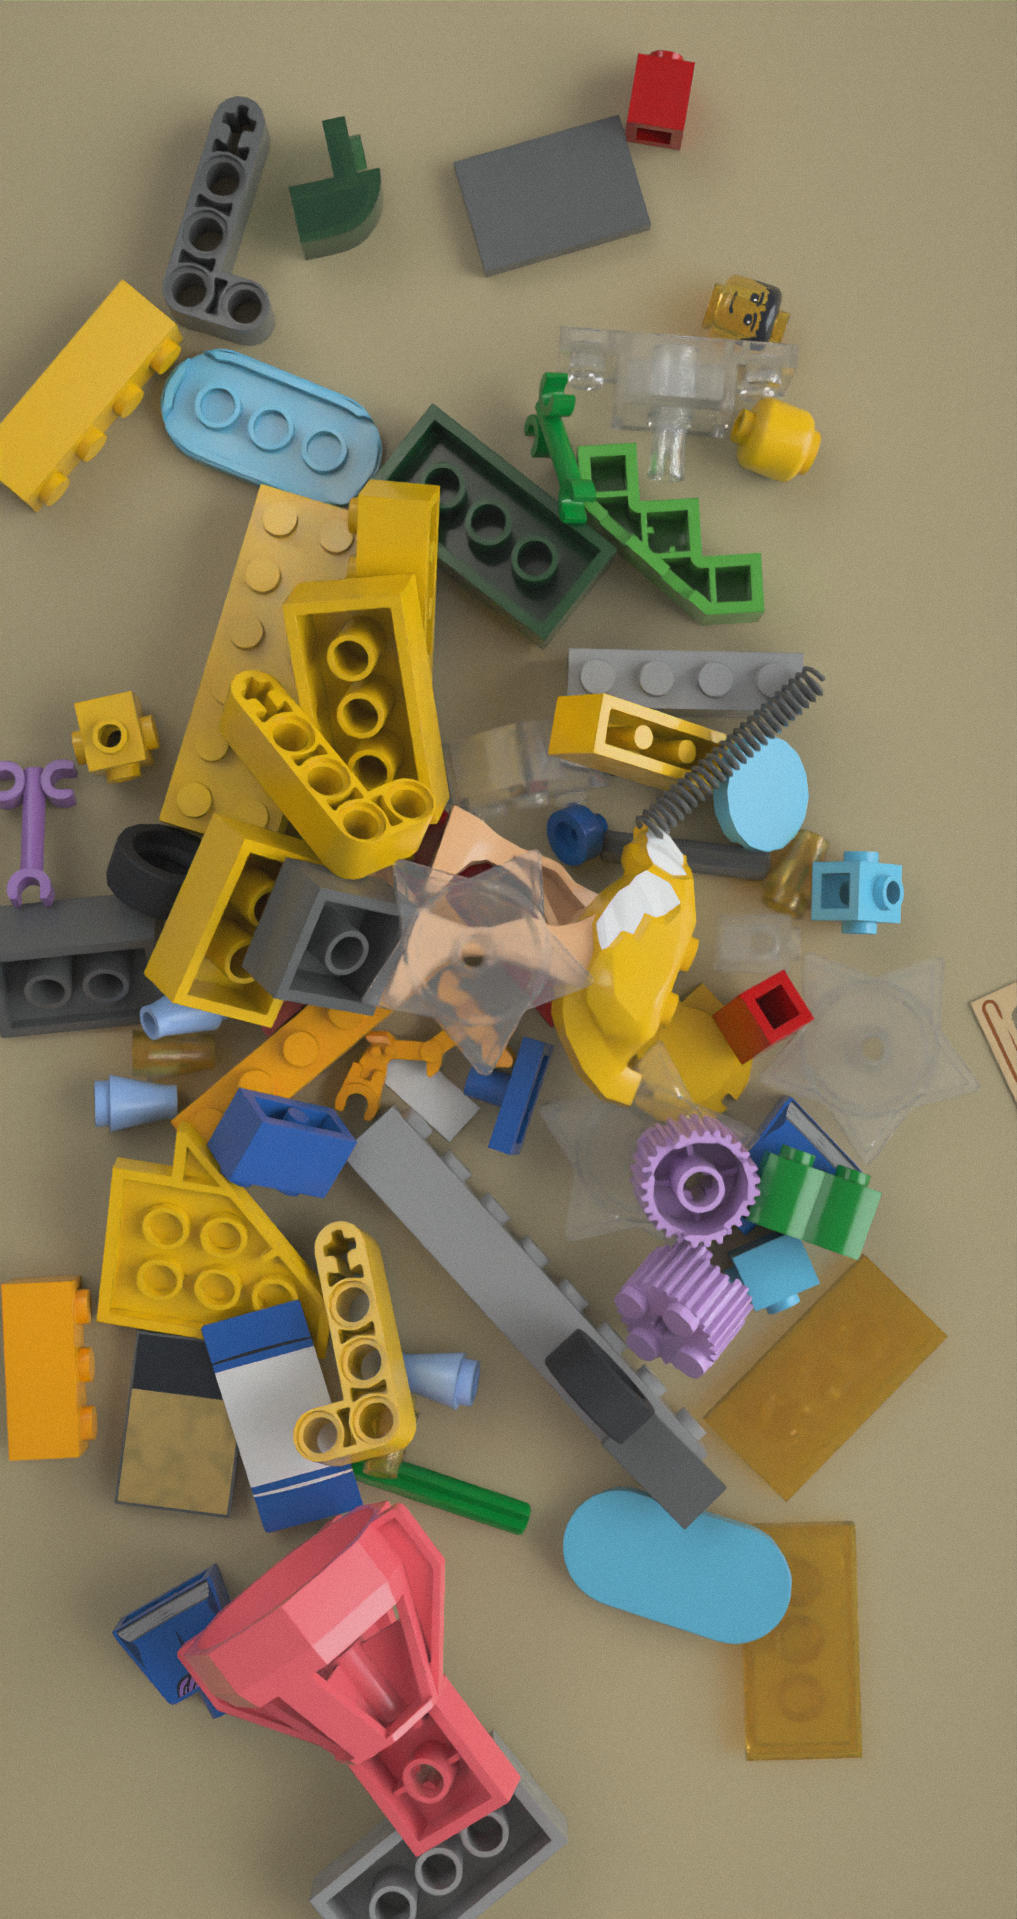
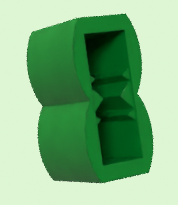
M784 1144L781 1146L779 1155L764 1150L756 1173L760 1177V1183L756 1184L760 1190V1195L754 1197V1205L747 1206L750 1212L749 1216L741 1217L765 1228L859 1260L882 1192L868 1187L872 1176L840 1164L837 1165L834 1174L812 1167L816 1158L815 1155Z

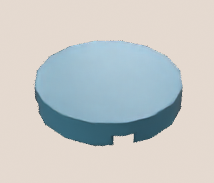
M766 737L768 746L759 743L761 752H756L752 749L754 758H749L745 755L747 764H741L736 759L740 764V771L734 770L725 758L722 757V760L732 769L733 777L727 776L723 771L726 783H721L715 777L719 783V789L713 788L714 809L723 834L731 842L739 843L744 847L743 849L751 852H770L782 849L796 837L806 816L809 793L805 769L796 751L785 740L776 737L775 739ZM742 738V740L750 747L746 740ZM737 743L733 744L742 752ZM727 749L726 751L735 758L730 749Z

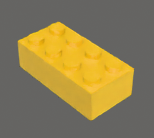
M415 573L298 583L281 606L301 710L367 791L402 778L414 779L427 786L436 798V809L429 824H437L450 795Z

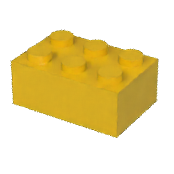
M215 812L213 813L144 971L145 976L172 1003L272 1028L284 1000L273 998L241 965L285 858L288 857L324 865L306 841Z

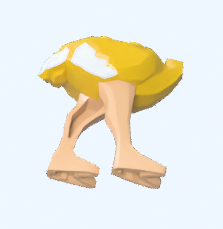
M453 805L417 898L430 903L459 873L469 866L487 862L510 875L528 891L542 916L543 922L521 918L494 927H465L418 908L381 1002L395 1009L435 968L454 957H478L503 962L541 976L553 983L551 1015L557 1036L575 1073L601 1101L628 1108L633 1102L642 1075L629 1068L627 1063L656 1034L659 1026L667 1028L670 1024L679 1000V995L671 992L679 970L684 972L689 970L699 945V939L692 937L696 925L694 880L692 870L687 864L686 855L681 853L669 834L657 827L664 835L663 839H658L649 827L642 822V828L638 829L636 825L633 829L632 842L623 847L621 856L623 876L597 894L577 884L560 863L518 847L498 835L480 818Z

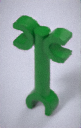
M545 372L540 381L539 401L535 404L537 414H530L527 417L524 434L525 436H535L530 452L532 458H551L560 486L558 512L563 523L585 524L587 515L584 510V502H595L596 491L590 479H582L562 418L572 415L576 398L575 395L564 394L569 379L567 373Z

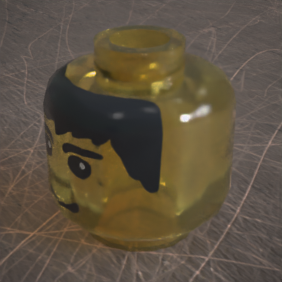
M734 274L726 280L724 285L715 283L701 328L709 330V342L715 348L756 360L765 353L768 344L780 347L791 313L780 310L782 293L779 288L749 277Z

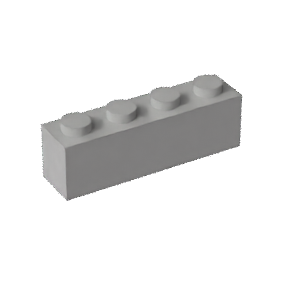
M569 648L566 696L605 693L674 717L747 719V716H754V710L761 709V703H767L768 697H774L775 691H781L782 685H788L789 679H795L796 672H802L804 653ZM793 683L794 688H796L798 691H800V689L798 688V686ZM786 690L787 693H788L792 698H794L793 695L791 694V692H790L789 690ZM779 696L781 701H783L788 706L784 698ZM772 702L774 707L781 712L777 704ZM766 709L767 713L774 718L770 710Z

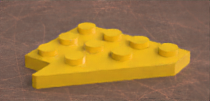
M181 1121L178 1127L173 1166L117 1157L112 1169L96 1322L204 1339L201 1331L204 1325L298 1300L301 1303L317 1357L320 1359L326 1358L330 1328L319 1277L244 1187L230 1182L223 1176L221 1167L208 1148L207 1143L190 1123Z

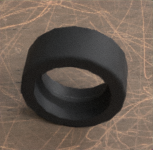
M137 824L127 827L117 838L106 871L107 885L118 899L132 909L153 918L167 920L202 840L181 829L161 824Z
M576 1329L546 1357L545 1365L562 1388L590 1419L614 1441L623 1444L654 1415V1407L637 1385L581 1329Z

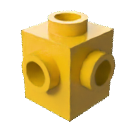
M127 691L74 703L80 730L73 731L71 737L74 753L80 766L87 764L90 773L97 777L106 776L107 783L113 784L142 777L140 768L154 765L151 750L160 748L156 723L152 714L143 715L140 698L134 692ZM121 733L120 742L116 746L111 747L112 738L116 734Z

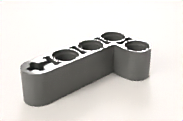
M235 96L223 101L214 113L164 276L162 292L172 316L185 328L240 345L255 346L263 343L271 336L275 328V315L265 289L253 280L233 275L232 271L270 149V136L263 111L259 105L248 97ZM244 125H250L252 132L243 131L237 147L240 155L239 158L235 155L236 145L232 132L241 133ZM229 177L240 182L237 190L231 195L217 196L211 192L213 185L219 179ZM217 232L221 234L223 240L216 249L205 252L195 248V242L203 233ZM199 286L206 290L203 301L198 305L184 307L178 304V298L186 288ZM250 302L261 306V313L255 321L243 324L233 320V313L241 304Z

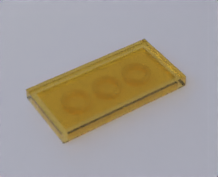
M862 1254L859 1260H856L702 1418L787 1502L948 1336L866 1255Z
M853 1521L748 1524L767 1533L779 1546L792 1575V1589L787 1611L778 1625L768 1634L757 1640L741 1643L744 1753L746 1761L863 1758L856 1525Z

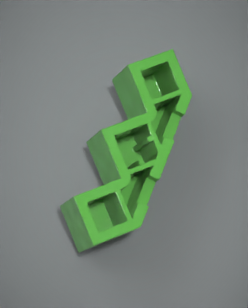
M636 443L577 447L576 462L582 479H590L596 491L595 502H584V510L587 515L586 524L614 545L617 548V552L700 626L759 621L765 612L761 553L702 556L699 498L640 501Z

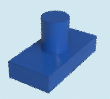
M524 1036L512 1074L476 1062L472 1065L465 1083L464 1095L501 1107L488 1148L508 1155L520 1154L555 1045Z

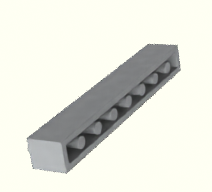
M394 1105L356 1139L357 1144L348 1157L347 1162L600 1441L607 1434L575 1403L545 1365L546 1357L578 1328L588 1334L621 1367L654 1407L655 1413L701 1460L708 1455L704 1444L700 1441L707 1432L685 1407L681 1408L677 1413L671 1409L661 1398L668 1389L645 1364L638 1370L631 1365L622 1355L628 1348V1345L606 1321L599 1327L591 1321L582 1311L589 1305L587 1299L567 1278L558 1284L543 1268L550 1262L548 1256L528 1235L519 1241L504 1225L511 1219L508 1212L489 1192L480 1198L465 1182L472 1176V1173L450 1149L441 1155L426 1138L433 1133V1130L411 1106L402 1113Z

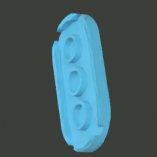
M228 349L203 351L204 354L196 355L192 359L188 358L177 365L165 382L160 407L166 431L174 445L191 460L258 488L263 484L343 508L350 504L352 497H358L363 487L381 468L383 456L381 438L372 418L363 406L345 395L239 352Z
M614 1487L594 1494L578 1506L565 1530L563 1555L571 1578L586 1595L605 1605L729 1644L747 1643L763 1637L778 1625L787 1611L792 1589V1575L788 1563L775 1541L767 1533L754 1526L704 1510L684 1530L648 1492L632 1487Z

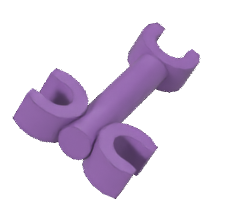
M58 759L50 762L45 768L28 767L24 769V772L16 763L0 761V780L15 781L11 789L0 791V809L12 810L23 804L20 870L16 871L7 883V894L14 908L21 907L22 892L25 888L32 885L40 887V899L44 907L52 906L54 902L55 890L48 875L43 872L46 798L52 805L59 808H70L77 805V798L73 789L61 790L54 788L57 781L62 778L77 777L78 771L73 761Z

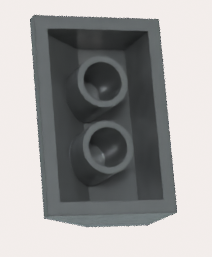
M115 895L55 900L52 906L44 907L42 902L25 903L21 907L15 908L13 905L0 906L1 1038L140 1025L141 1008L165 996L144 974L164 928L163 919L153 918L136 911Z

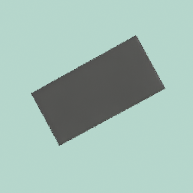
M656 1413L623 1444L614 1441L608 1435L601 1441V1445L684 1530L727 1489L726 1485Z

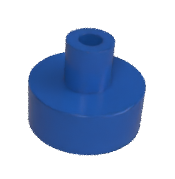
M572 804L551 814L547 822V837L553 852L562 862L570 866H577L597 857L601 853L604 842L603 834L608 830L607 822L601 814H594L589 808L581 804Z

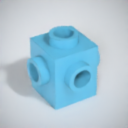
M868 851L844 852L843 861L813 862L811 920L841 922V933L877 934V923H900L901 904L904 897L902 865L879 863V853Z

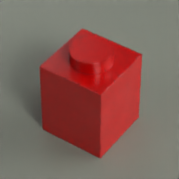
M656 50L651 52L650 55L638 53L625 129L627 142L680 151L695 62L684 61L681 55L666 50Z
M784 969L739 994L712 1015V1018L741 1065L783 1042L815 1020Z

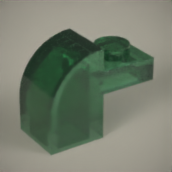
M345 116L322 121L334 177L289 187L305 261L343 253L355 248L370 236L381 217L384 194L380 168L366 170L367 164L360 134L349 136Z

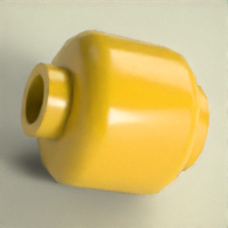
M765 397L760 399L752 407L751 411L743 408L739 412L731 430L730 441L737 444L736 457L742 468L777 482H787L797 474L804 475L808 472L819 450L821 434L815 430L814 419L808 411L776 398Z

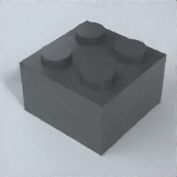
M286 857L241 966L275 999L373 1016L418 908L382 878L366 876L355 880L344 879L333 874L324 865Z

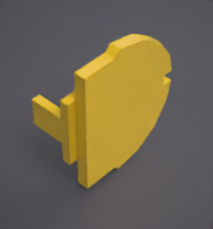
M703 983L682 1002L678 1000L675 1013L668 1027L659 1026L656 1034L627 1063L629 1068L642 1075L635 1094V1104L656 1119L667 1121V1118L671 1117L674 1121H678L679 1114H684L687 1119H690L692 1113H696L701 1120L705 1115L714 1118L728 1110L721 1100L730 1094L737 1101L748 1084L753 1059L741 1065L712 1018V1015L724 1007V1005Z

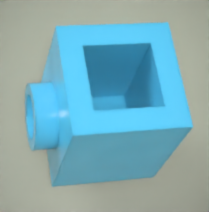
M774 1231L727 1252L733 1266L723 1270L724 1274L730 1277L728 1281L731 1284L738 1279L742 1285L749 1288L747 1294L752 1296L750 1303L756 1312L766 1308L767 1313L770 1315L786 1310L800 1302L797 1293L820 1284L800 1239Z

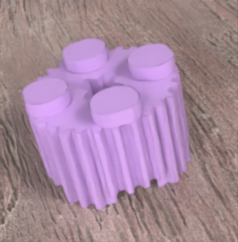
M692 1113L690 1119H687L684 1114H679L678 1121L668 1117L666 1125L663 1126L658 1122L655 1124V1127L647 1128L637 1140L636 1147L638 1152H633L632 1155L636 1164L630 1165V1170L634 1175L630 1177V1182L634 1187L633 1193L648 1220L652 1221L658 1231L662 1229L666 1237L670 1238L674 1235L677 1242L681 1243L686 1239L692 1248H697L699 1242H703L705 1247H710L712 1240H716L718 1244L723 1243V1236L732 1233V1225L740 1227L742 1225L741 1216H749L750 1212L747 1206L754 1205V1197L760 1195V1190L756 1186V1184L760 1183V1177L755 1172L758 1168L749 1157L750 1153L739 1139L720 1121L706 1115L701 1120L696 1113ZM702 1172L704 1176L696 1177L698 1184L687 1188L685 1185L687 1178L694 1173Z
M684 1239L682 1243L676 1241L672 1247L668 1244H665L662 1248L658 1246L647 1256L614 1297V1303L618 1308L617 1312L623 1315L621 1321L628 1325L626 1329L630 1332L626 1337L628 1347L645 1361H652L660 1357L666 1365L670 1362L675 1369H680L684 1374L695 1379L704 1375L708 1368L714 1364L746 1321L744 1319L753 1309V1305L750 1303L752 1296L747 1294L749 1288L742 1285L738 1279L731 1284L728 1281L730 1277L727 1274H722L719 1266H712L710 1259L713 1254L706 1249L704 1244L701 1243L697 1248H692L689 1241L687 1242Z

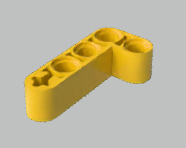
M252 669L241 671L234 676L220 716L219 730L226 742L326 868L341 878L355 880L364 878L408 858L418 851L436 809V798L427 786L414 779L402 778L367 791L279 681L268 673Z
M336 1221L325 1226L318 1234L315 1241V1258L344 1400L316 1407L303 1413L296 1421L293 1429V1443L297 1452L307 1460L331 1467L343 1466L397 1452L405 1448L412 1441L416 1431V1417L381 1249L377 1240L366 1231L349 1222ZM351 1241L356 1244V1249L348 1252V1242ZM348 1252V1263L340 1259L341 1254ZM354 1272L363 1276V1278H356ZM367 1294L369 1298L367 1314L363 1319L352 1322L350 1317L352 1302L356 1297ZM378 1350L381 1356L379 1372L374 1377L365 1380L361 1373L362 1361L368 1353ZM389 1408L393 1415L392 1428L387 1435L377 1438L373 1431V1420L380 1410ZM332 1422L337 1430V1439L330 1450L322 1453L318 1446V1434L324 1425Z

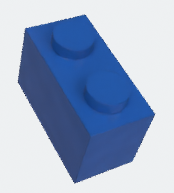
M239 1088L208 1141L207 1146L219 1163L223 1176L238 1186L251 1187L252 1185L276 1189L292 1197L304 1194L325 1198L357 1141L333 1108Z

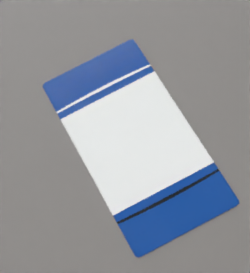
M290 1301L202 1326L203 1338L265 1532L271 1533L342 1514L363 1505L351 1464L331 1467L303 1458L297 1452L293 1443V1429L301 1415L313 1408L332 1403L300 1301ZM332 1422L324 1425L318 1434V1446L322 1453L330 1450L337 1439V1430Z

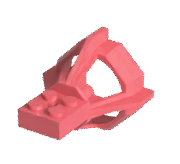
M388 1500L358 1506L344 1516L336 1515L327 1521L317 1534L287 1553L220 1610L202 1632L185 1642L177 1652L178 1659L216 1710L319 1745L336 1756L334 1760L341 1764H347L416 1857L507 1804L521 1779L519 1773L447 1679L446 1674H443L445 1558L402 1503H396L391 1506ZM394 1605H396V1608H397V1611H398V1615H399V1618H400V1619H398V1620H396V1617H395V1614H394V1610H393V1606H394Z

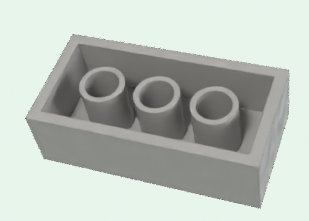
M493 1729L489 1732V1735L521 1776L507 1804L418 1857L414 1855L386 1817L314 1877L309 1902L323 1919H476L568 1843L567 1819Z

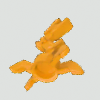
M450 968L441 973L437 986V1000L453 1006L452 1011L457 1020L428 1041L395 1039L388 1031H371L365 1038L368 1042H371V1045L360 1061L356 1060L353 1062L336 1096L335 1109L339 1111L345 1110L351 1094H361L367 1099L368 1103L364 1120L370 1122L379 1113L389 1061L393 1059L426 1061V1074L428 1077H432L440 1070L444 1053L467 1036L477 1046L481 1045L482 1064L492 1067L509 1068L515 1063L517 1056L510 1046L501 1047L500 1033L471 992L459 988L462 978L454 968Z

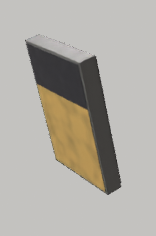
M138 1329L114 1503L230 1518L240 1451L204 1339Z

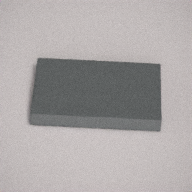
M619 114L454 162V171L485 277L650 230L651 222Z

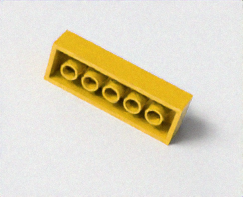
M260 485L159 821L169 826L204 836L215 812L285 834L289 822L288 818L223 738L219 730V720L234 676L241 671L251 669L272 675L299 706L281 604L298 583L346 579L349 557L356 555L357 534H352L348 531L347 509L267 485Z

